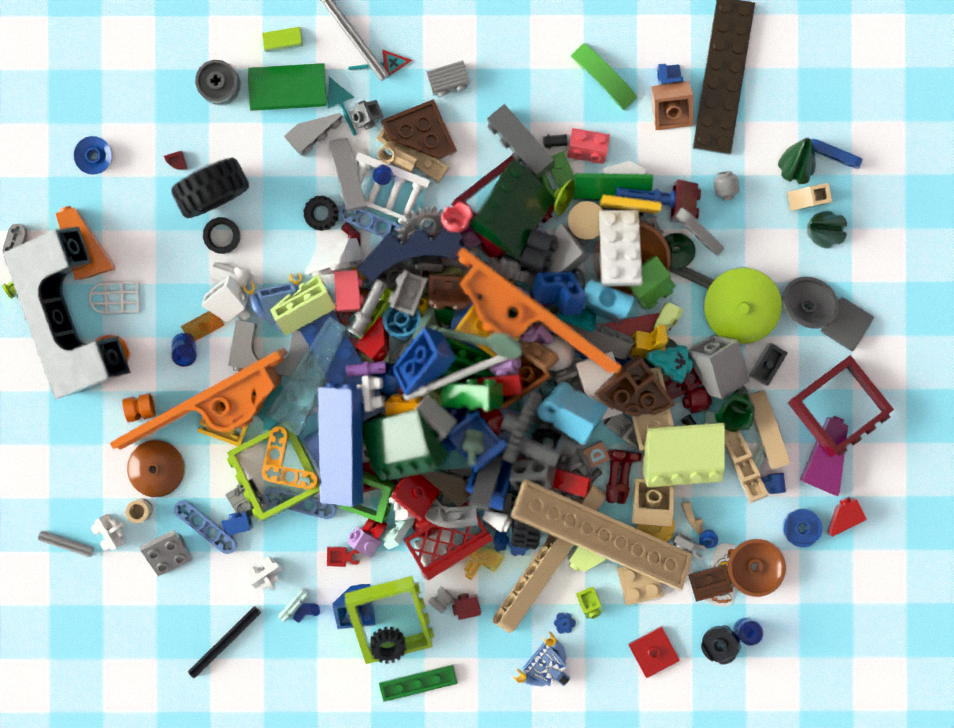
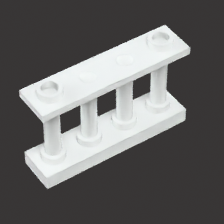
M358 152L356 161L359 162L358 166H360L357 172L360 185L367 169L369 170L372 167L377 169L376 173H378L369 197L365 201L366 206L399 219L398 223L400 221L406 222L405 215L411 216V210L415 206L420 190L423 191V188L428 189L430 180ZM390 174L395 176L394 180L396 181L386 206L383 208L374 203L384 177ZM405 181L413 184V190L404 213L401 215L393 212L392 209L402 184H405Z

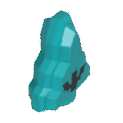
M676 345L675 348L668 347L665 351L656 350L647 353L646 360L654 367L661 368L665 375L671 376L672 381L683 383L686 373H690L693 366V360L688 358V349L684 345Z

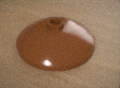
M151 440L140 444L133 450L128 459L127 475L130 483L139 493L148 497H162L172 493L178 488L184 477L185 465L181 453L172 444L162 440ZM151 466L156 467L155 473L150 471Z
M750 539L742 542L733 550L728 561V574L731 582L740 592L748 596L761 597L771 594L782 584L786 573V563L782 552L773 543L763 539ZM753 563L758 564V567L755 570H753L751 567Z

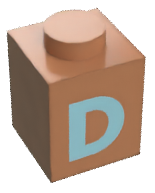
M602 441L581 450L587 456L591 468L610 459Z

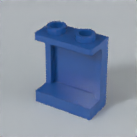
M476 410L474 413L472 411L467 413L463 417L464 421L460 424L456 422L446 437L468 463L469 453L462 450L464 432L466 430H476L484 434V452L481 455L476 454L475 465H469L475 473L503 453L508 446L504 440L500 441L480 416L479 410Z

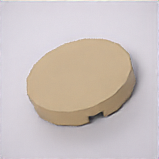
M590 201L576 204L569 212L567 219L568 228L579 239L590 240L600 235L599 211H603V209Z

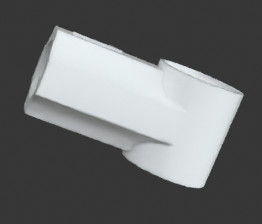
M214 262L209 277L223 281L230 275L243 290L244 285L246 288L251 273Z

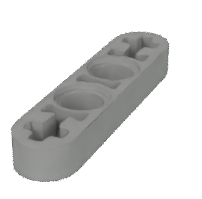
M681 208L675 217L708 250L719 256L724 247L693 215Z

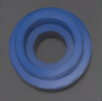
M705 530L700 534L699 542L706 546V548H713L718 544V535L713 530Z

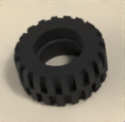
M230 157L211 163L182 178L172 186L171 194L182 215L186 218H193L214 210L240 196L249 189V182L238 160Z

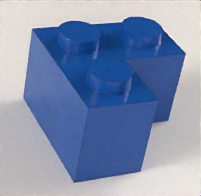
M572 271L537 273L531 291L538 304L556 303L563 315L581 314L587 297Z

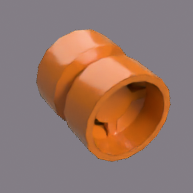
M150 393L139 395L137 399L129 397L122 400L123 412L128 423L139 421L140 417L147 419L156 416L154 401Z

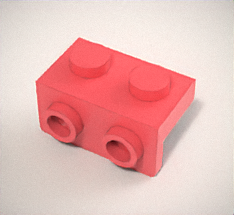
M572 128L567 157L604 164L610 134Z

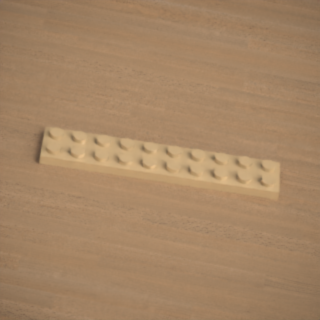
M528 480L522 482L511 517L674 589L683 590L693 556L692 553L681 550L672 544Z

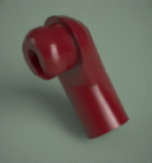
M345 222L341 230L348 235V239L357 238L360 247L361 237L359 231Z

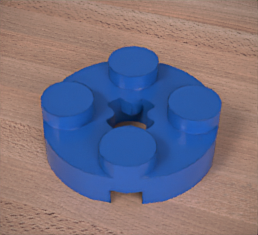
M796 509L787 514L783 522V533L785 538L793 545L809 547L821 537L822 523L814 512L808 509ZM801 523L807 526V530H804L803 533H800V530L797 529Z

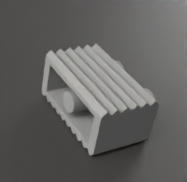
M463 60L426 71L433 96L442 97L448 95V91L456 89V92L467 89V85H470Z

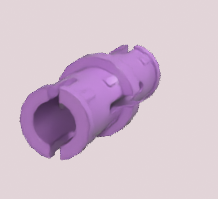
M364 361L363 364L346 365L347 377L385 374V361L374 363Z

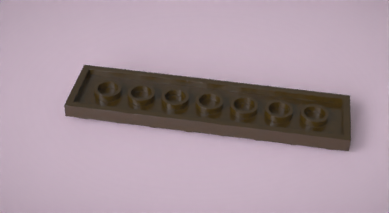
M716 0L692 149L731 154L755 2Z

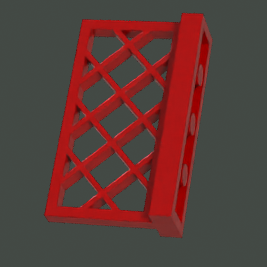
M466 500L461 507L469 506L470 500ZM478 514L477 521L481 531L476 535L468 534L470 526L466 527L464 533L456 531V528L448 529L429 523L403 539L420 568L424 579L429 581L493 540ZM432 527L439 528L436 539L427 537L428 530ZM442 529L452 532L449 543L440 541ZM455 533L464 535L463 542L460 545L452 544ZM416 537L423 539L420 550L413 548L410 543ZM426 540L435 542L433 553L423 551ZM439 543L448 545L447 552L444 555L436 554ZM423 553L432 555L430 563L426 566H423L421 562Z

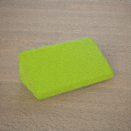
M300 27L262 33L265 52L303 46Z

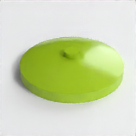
M737 267L721 273L713 280L705 295L704 311L709 326L718 336L738 340L739 344H748L763 339L775 328L781 316L782 300L776 284L768 275L754 268Z

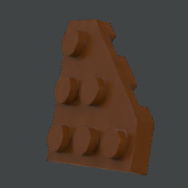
M434 99L381 120V125L388 140L438 160L457 152Z

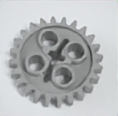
M426 205L425 211H422L420 207H418V213L411 210L412 216L405 215L407 221H400L403 228H397V231L401 234L397 235L402 240L400 244L403 245L415 232L416 225L421 229H425L432 236L433 240L445 227L441 219L444 210L441 209L437 213V208L434 206L430 211L428 205ZM425 221H432L429 227H423ZM417 257L411 258L410 262L412 265L414 261H417Z

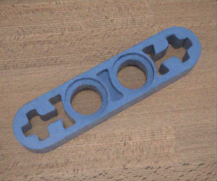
M345 205L339 209V216L343 221L381 237L390 234L392 225L395 226L394 231H397V228H403L399 224L362 209L351 211L355 215L357 211L360 212L355 223L353 222L354 217L348 216L344 218L343 210H346ZM363 215H368L371 218V222L367 226H363L360 223V218ZM382 222L387 223L389 227L385 233L378 231V225Z
M271 487L264 491L263 499L269 505L278 506L280 505L278 503L280 499L270 501L267 493L269 494L274 491L276 496H281V493H284L281 503L285 502L287 496L292 495L295 497L299 494ZM314 497L307 499L314 503L312 511L305 510V501L288 509L323 519H331L336 514V506L327 503H321L320 507L326 508L329 505L333 513H329L328 516L322 510H319V514L315 513L320 499Z
M182 500L175 504V515L222 553L230 554L236 549L237 542L235 538L231 535L228 536L226 531L224 532L219 525L190 502ZM179 505H186V510L189 513H191L192 510L195 511V513L190 516L189 520L186 519V517L189 516L186 512H183L182 514L179 512ZM195 516H201L203 518V524L201 526H195L193 524V518ZM210 528H216L218 530V536L216 538H210L208 536V530ZM222 534L225 536L224 538H222L225 542H228L229 540L232 542V549H225V544L222 541H220L219 544L216 543V541L221 538Z

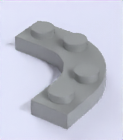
M435 498L424 516L431 523L445 528L478 525L476 508L470 506L447 507L442 505L437 498Z

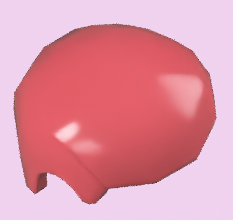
M458 202L454 207L447 206L441 215L442 224L450 232L466 230L472 220L471 208L461 202Z

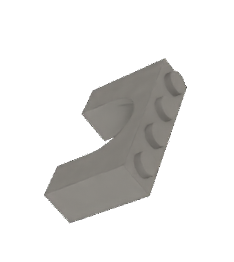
M237 320L235 322L228 366L233 367V371H241L259 361L254 351L257 328L255 323ZM301 331L292 333L288 355L284 361L273 366L280 379H282V375L290 376L289 380L301 382V378L306 379L311 349Z

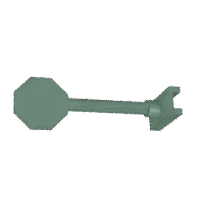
M430 307L427 308L412 336L415 339L421 330L427 327L441 331L446 338L488 346L501 357L515 359L523 353L521 344L507 334L495 332L488 336V338L441 328L437 325L439 319L435 314V309Z

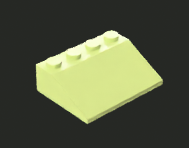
M724 423L647 429L642 468L647 487L723 481L725 469Z

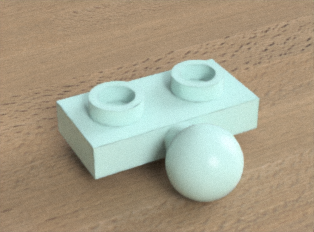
M415 518L402 521L396 520L395 528L385 530L382 535L385 542L384 546L390 550L399 545Z

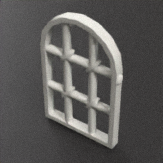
M138 282L100 283L94 286L89 293V303L99 313L139 312ZM120 284L121 291L107 290V285ZM123 284H136V290L125 291ZM104 285V291L93 292L97 287ZM136 293V301L124 300V294ZM108 294L121 295V301L109 302ZM92 295H105V302H92L91 300ZM119 304L121 306V311H108V305ZM124 304H137V310L124 311ZM94 305L105 306V311L96 309Z

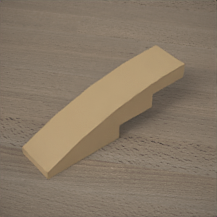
M765 390L750 394L755 407L753 422L756 432L759 434L763 450L766 452L770 469L790 464Z
M725 429V449L750 504L768 497L769 494L752 459L753 455L740 430L730 432Z

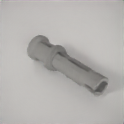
M376 279L360 311L356 312V318L352 326L348 327L347 330L363 338V332L367 324L371 323V315L387 287L386 283Z

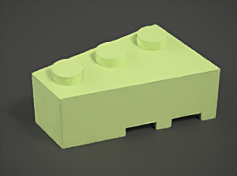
M320 276L312 278L306 284H300L298 286L300 289L292 296L288 294L270 309L276 323L285 336L336 309L330 293Z

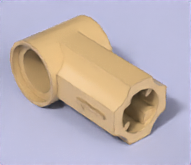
M392 141L386 142L378 152V157L383 163H391L410 173L418 161L417 156L399 148ZM385 149L390 150L392 152V156L388 155L385 152Z

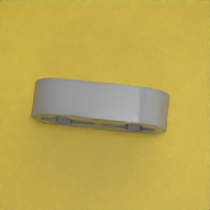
M12 224L9 227L2 249L3 253L8 251V248H12L14 242V248L25 243L28 234L25 226ZM20 227L22 235H18L15 241L16 234L14 233V230H18V228Z

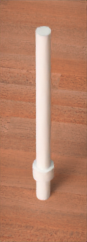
M497 355L426 384L409 396L405 394L403 396L406 401L418 396L423 397L432 390L501 363L509 358Z

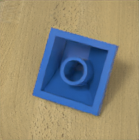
M370 584L352 585L332 603L337 629L353 628L346 607L345 593L371 587ZM373 601L357 605L363 626L376 625Z

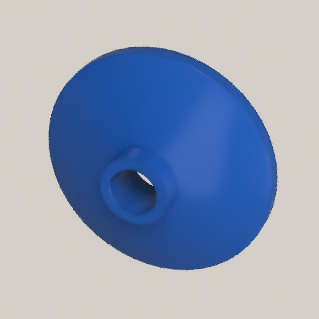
M85 137L77 143L74 149V162L84 173L91 175L100 174L109 167L112 161V150L109 144L100 137ZM93 153H97L98 155L95 160L91 158V155Z

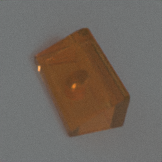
M208 311L180 327L190 343H193L225 326L221 318Z

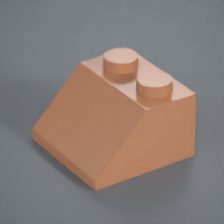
M689 81L651 86V103L655 131L693 126V93Z

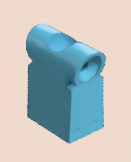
M593 280L589 281L584 291L587 295L585 309H589L594 314L620 325L623 318L628 314L634 299L631 295L608 286H602L601 283Z
M560 382L551 392L550 396L538 407L537 412L542 420L554 422L555 427L584 445L598 427L608 407L578 390L574 391L573 387L567 382Z

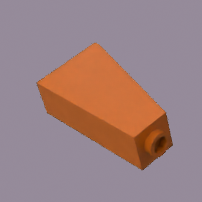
M71 206L60 208L61 212L55 213L59 228H80L92 262L73 271L75 280L80 281L116 270L111 259L79 210Z

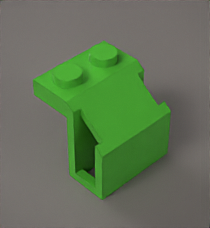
M652 256L641 265L642 284L639 286H628L638 299V304L641 308H648L649 310L658 304L657 300L661 297L666 298L673 293L672 289L676 287L671 280V275L657 256Z

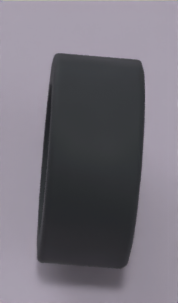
M217 217L211 219L203 229L204 244L209 250L217 254L232 252L240 242L241 234L239 227L227 218ZM220 224L227 225L233 233L231 243L224 247L214 245L210 237L212 229Z

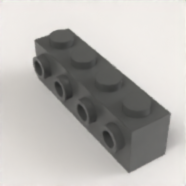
M505 104L487 118L489 124L487 127L493 135L497 133L501 138L499 141L504 148H510L514 159L519 163L522 162L537 179L555 166L554 159Z

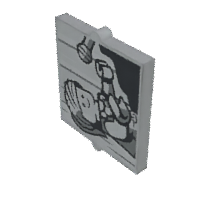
M251 478L249 482L262 509L265 510L269 505L264 501L262 493L253 478ZM238 484L235 489L226 493L225 496L235 512H240V515H242L244 510H249L251 518L254 516L252 512L254 507L244 496L245 488L243 484Z

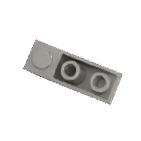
M341 113L298 123L283 137L300 156L302 154L307 155L313 150L314 147L312 145L317 141H323L328 136L327 132L331 128L336 129L342 123L341 119L343 116Z

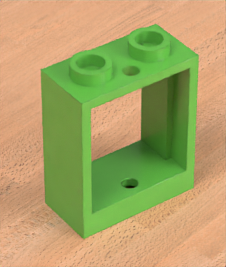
M363 471V483L383 490L378 510L376 511L362 505L353 507L340 505V508L383 523L389 516L392 505L389 503V498H391L392 493L396 489L397 483L391 480L381 482L377 475Z

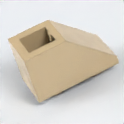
M829 183L787 192L790 211L832 202Z

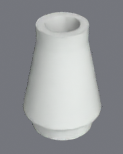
M486 510L483 516L484 521L488 522L498 531L506 533L513 520L507 514Z

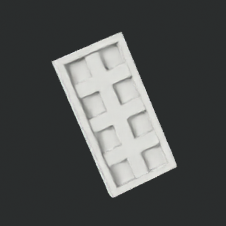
M638 210L599 211L602 286L641 285Z

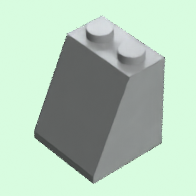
M713 334L688 349V358H692L693 368L710 396L719 399L726 398L730 393L741 389L743 385L749 382L738 340Z

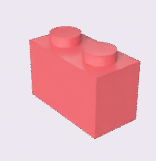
M357 270L335 271L337 313L360 311V306L364 305L363 294H359V287H362V275H358Z

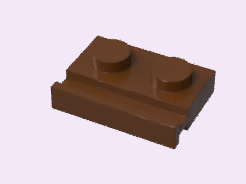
M725 564L688 574L696 602L733 592Z

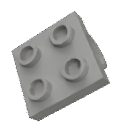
M175 530L140 546L141 553L157 576H161L192 561V555L188 551L182 535L176 533Z

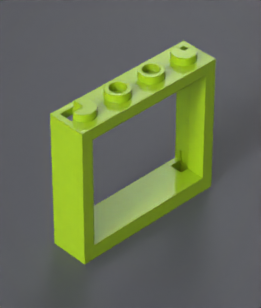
M289 420L278 426L288 431L289 440L304 470L317 475L318 485L314 489H309L264 512L236 455L269 439L271 430L227 452L229 456L227 461L230 467H234L237 472L235 475L239 485L243 484L245 488L244 496L248 502L252 503L254 507L252 512L255 518L260 519V521H266L320 493V478L292 422ZM309 475L310 482L314 483V479H311V475Z
M413 576L345 593L346 607L365 664L377 662L379 659L375 660L371 654V647L357 605L394 595L411 592L423 633L404 637L406 652L404 651V653L408 654L433 647L431 638L435 637L432 627H428L430 619L428 613L423 611V609H426L423 597L419 598L418 594H421L418 582H414ZM386 642L383 643L381 647L390 648L394 646L395 643Z

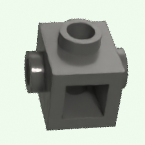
M377 100L358 102L355 104V108L349 111L356 129L364 127L365 130L376 126L375 122L384 118Z

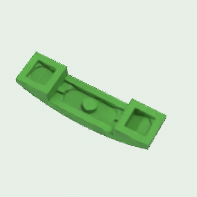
M585 43L570 56L611 96L610 98L623 111L637 98L623 79Z

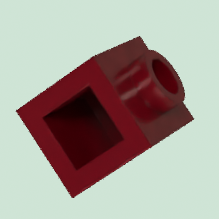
M469 593L457 595L458 598L455 599V604L452 605L454 616L458 615V619L462 620L481 615L477 594L469 596Z

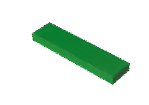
M451 664L379 682L383 702L458 684L454 666Z

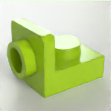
M593 586L575 593L586 619L597 618L604 612Z

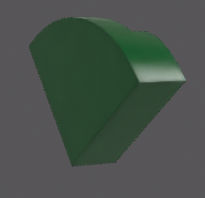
M445 306L443 309L435 308V314L439 321L450 326L455 309L451 306Z

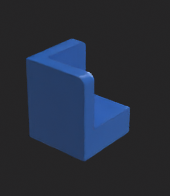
M665 63L658 64L656 67L659 85L683 82L679 64L666 66Z

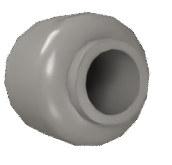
M732 171L717 173V177L713 180L715 195L722 197L723 200L734 199V195L740 192L738 176L733 174Z

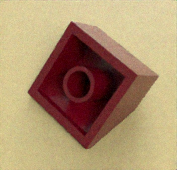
M684 180L675 181L672 191L676 192L674 207L671 208L670 222H680L675 215L681 208L698 219L699 208H696L697 200H700L701 189L698 188V183Z

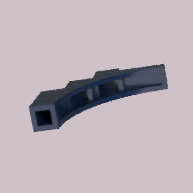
M445 227L433 240L430 239L432 236L425 229H416L403 245L400 244L402 240L394 233L392 235L386 234L356 269L372 282L384 270L403 260L431 255L459 261L460 256L457 254L461 248L468 252L471 249L464 243L461 245L458 243L463 238L460 235L461 232H450ZM476 256L478 260L485 264L479 256Z

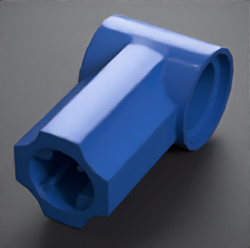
M772 473L760 477L769 494L786 492L784 473Z

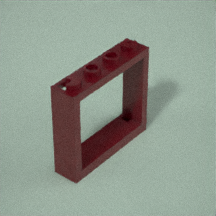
M511 155L459 195L451 205L454 207L458 202L468 205V200L501 176L506 166L514 157ZM552 204L541 220L543 223H546L553 217L551 215L554 211ZM472 210V219H473L474 216L476 215V213ZM472 229L495 258L500 254L503 256L507 254Z
M851 355L787 402L830 458L836 454L840 457L848 450L846 446L850 443L853 446L862 440L861 435L863 433L870 434L877 428L875 424L879 421L883 424L891 417L889 413L894 410ZM847 368L880 409L881 413L837 446L802 401Z

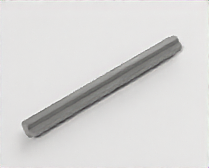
M320 0L380 81L385 80L389 76L388 72L334 0Z

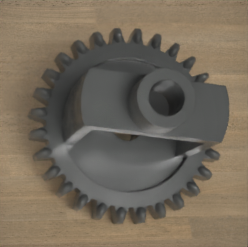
M531 391L521 415L508 410L501 429L513 433L503 456L504 460L511 463L516 461L518 452L555 467L560 454L573 459L580 443L555 427L554 422H546L539 417L537 411L542 396L534 391ZM531 422L540 425L542 429H549L561 434L556 449L553 450L527 439L524 431H529L527 424L531 425Z

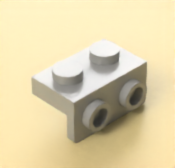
M404 270L397 277L396 284L398 286L396 291H393L390 295V307L415 316L428 279Z

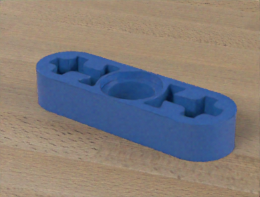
M811 139L813 140L816 153L851 168L860 169L863 161L862 158L818 139Z

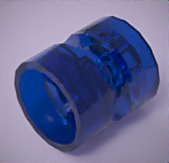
M179 333L171 341V358L176 365L187 367L192 365L197 358L196 340L191 334Z
M743 617L734 625L733 631L742 643L754 646L762 640V626L753 619Z

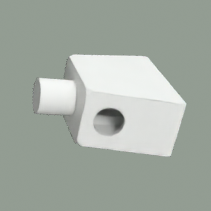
M230 275L205 294L201 305L224 321H230L235 316L245 321L250 316V312L245 309L248 296Z

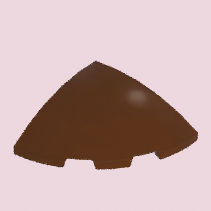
M639 354L623 365L617 373H614L595 392L596 396L605 405L631 416L649 413L654 415L675 405Z

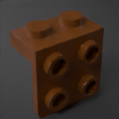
M429 274V304L438 309H443L445 306H453V309L463 310L464 307H469L467 294H465L460 285L465 276Z

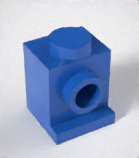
M244 510L242 515H240V512L229 514V518L222 520V528L224 532L227 531L228 536L250 531L253 528L249 510Z

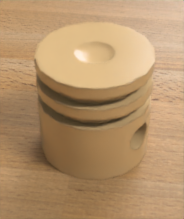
M140 498L130 502L126 507L125 513L131 522L140 523L151 517L153 507L148 500Z

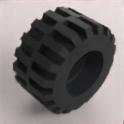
M514 518L512 546L536 550L539 546L541 530Z

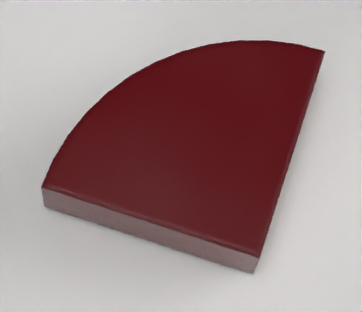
M182 150L163 156L171 167L177 170H188Z

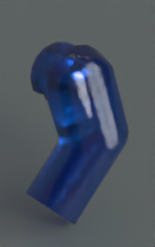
M304 603L292 618L300 623L306 615L318 616L320 614V607L315 603Z

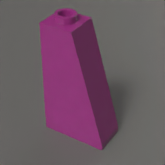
M833 416V418L827 417L823 429L838 446L847 439L848 425L843 423L844 419ZM816 441L799 480L838 497L845 453L840 457L836 454L830 458L818 441Z

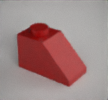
M381 316L355 345L360 352L373 362L383 361L390 350L389 334L383 325V318Z
M849 496L839 501L840 504L835 506L827 530L828 535L833 537L867 520L857 499L850 498Z

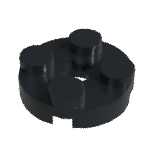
M723 625L711 627L706 631L702 639L701 649L708 660L725 665L731 663L737 657L741 645L736 633L729 626ZM718 641L724 643L725 649L717 647Z

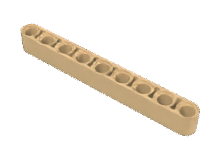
M590 483L587 497L580 496L574 501L597 511L604 502L606 493ZM550 534L494 615L493 623L506 632L512 633L574 544Z

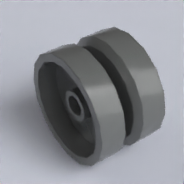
M213 59L205 62L199 67L195 75L197 91L207 102L213 105L223 106L229 104L237 98L240 92L241 81L239 75L229 63L223 60Z

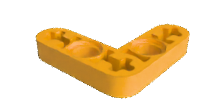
M281 426L274 427L270 432L262 470L263 478L273 483L314 489L318 485V477L315 473L283 467L289 434ZM279 430L284 434V437L279 439V444H283L282 448L272 445L273 442L277 443L275 433H279ZM273 449H278L281 453L277 460H273L270 456ZM271 468H274V472L281 473V469H283L281 481H278L280 478L278 476H272L269 479L270 475H267V471H271ZM289 471L295 473V480L291 483L285 479V475ZM299 473H302L301 477L308 478L311 475L314 483H310L307 486V482L300 481V485H297L300 479Z

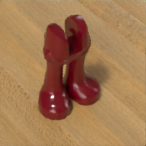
M609 449L610 477L609 482L606 484V501L608 503L617 502L618 504H625L630 491L629 475L633 463L641 461L642 454L627 450ZM620 463H621L620 479H619V482H618V473H619V467H620Z

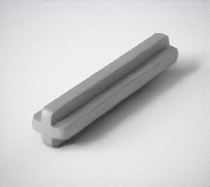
M40 531L38 535V541L83 556L91 557L94 552L92 546L49 532Z

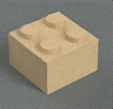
M635 478L632 523L671 526L674 514V485L647 487L645 479Z

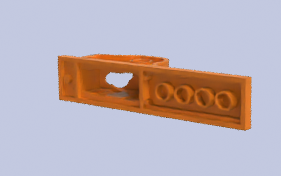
M461 248L457 255L460 256L458 260L467 267L472 265V268L460 282V285L473 302L476 314L480 321L484 323L482 327L492 334L495 331L507 334L512 338L517 337L531 323L539 320L608 373H617L620 370V365L464 248ZM478 294L482 295V300L478 299ZM511 307H515L517 310V315L514 318H509L507 314L508 309Z
M284 347L110 442L112 449L114 450L118 447L120 451L193 410L199 412L207 424L214 430L226 432L237 426L239 430L254 421L252 418L262 409L264 401L272 390L275 391L282 382L273 366L285 360L283 356L288 354Z

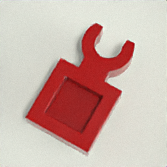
M327 546V566L346 567V561L357 565L360 563V560H354L352 555L355 553L359 554L360 552L355 549L347 552V547Z

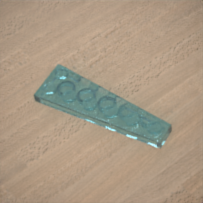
M332 317L327 319L267 414L297 436H300L317 399L318 387H322L347 329L346 326Z

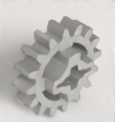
M502 256L501 259L491 257L488 264L490 269L512 283H515L517 280L526 282L530 274L528 269L520 266V261L507 256Z

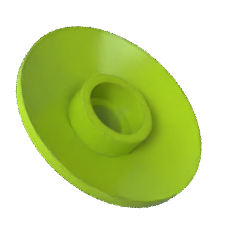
M574 180L567 181L561 189L557 188L554 192L555 215H562L569 206L574 192Z

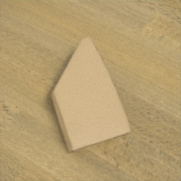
M689 501L681 502L688 522L700 535L704 531L702 518L694 519L691 503Z

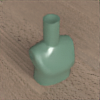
M466 430L464 432L462 450L469 453V465H475L476 454H483L485 449L483 442L484 434L476 430Z

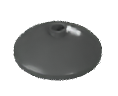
M796 278L786 286L783 292L782 301L785 311L796 323L804 327L813 329L826 327L838 315L839 301L835 292L829 285L817 278Z

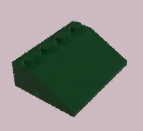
M513 159L504 169L472 219L469 227L517 259L526 246L532 229L537 228L555 198L529 169Z
M419 409L362 423V434L371 468L381 482L438 470L449 455Z

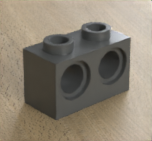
M536 459L517 460L512 465L509 480L516 491H520L522 482L525 480L546 489L553 488L556 469Z

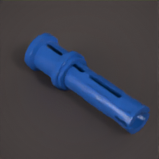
M617 187L615 196L660 202L661 205L673 208L676 192H662L659 189L644 191Z

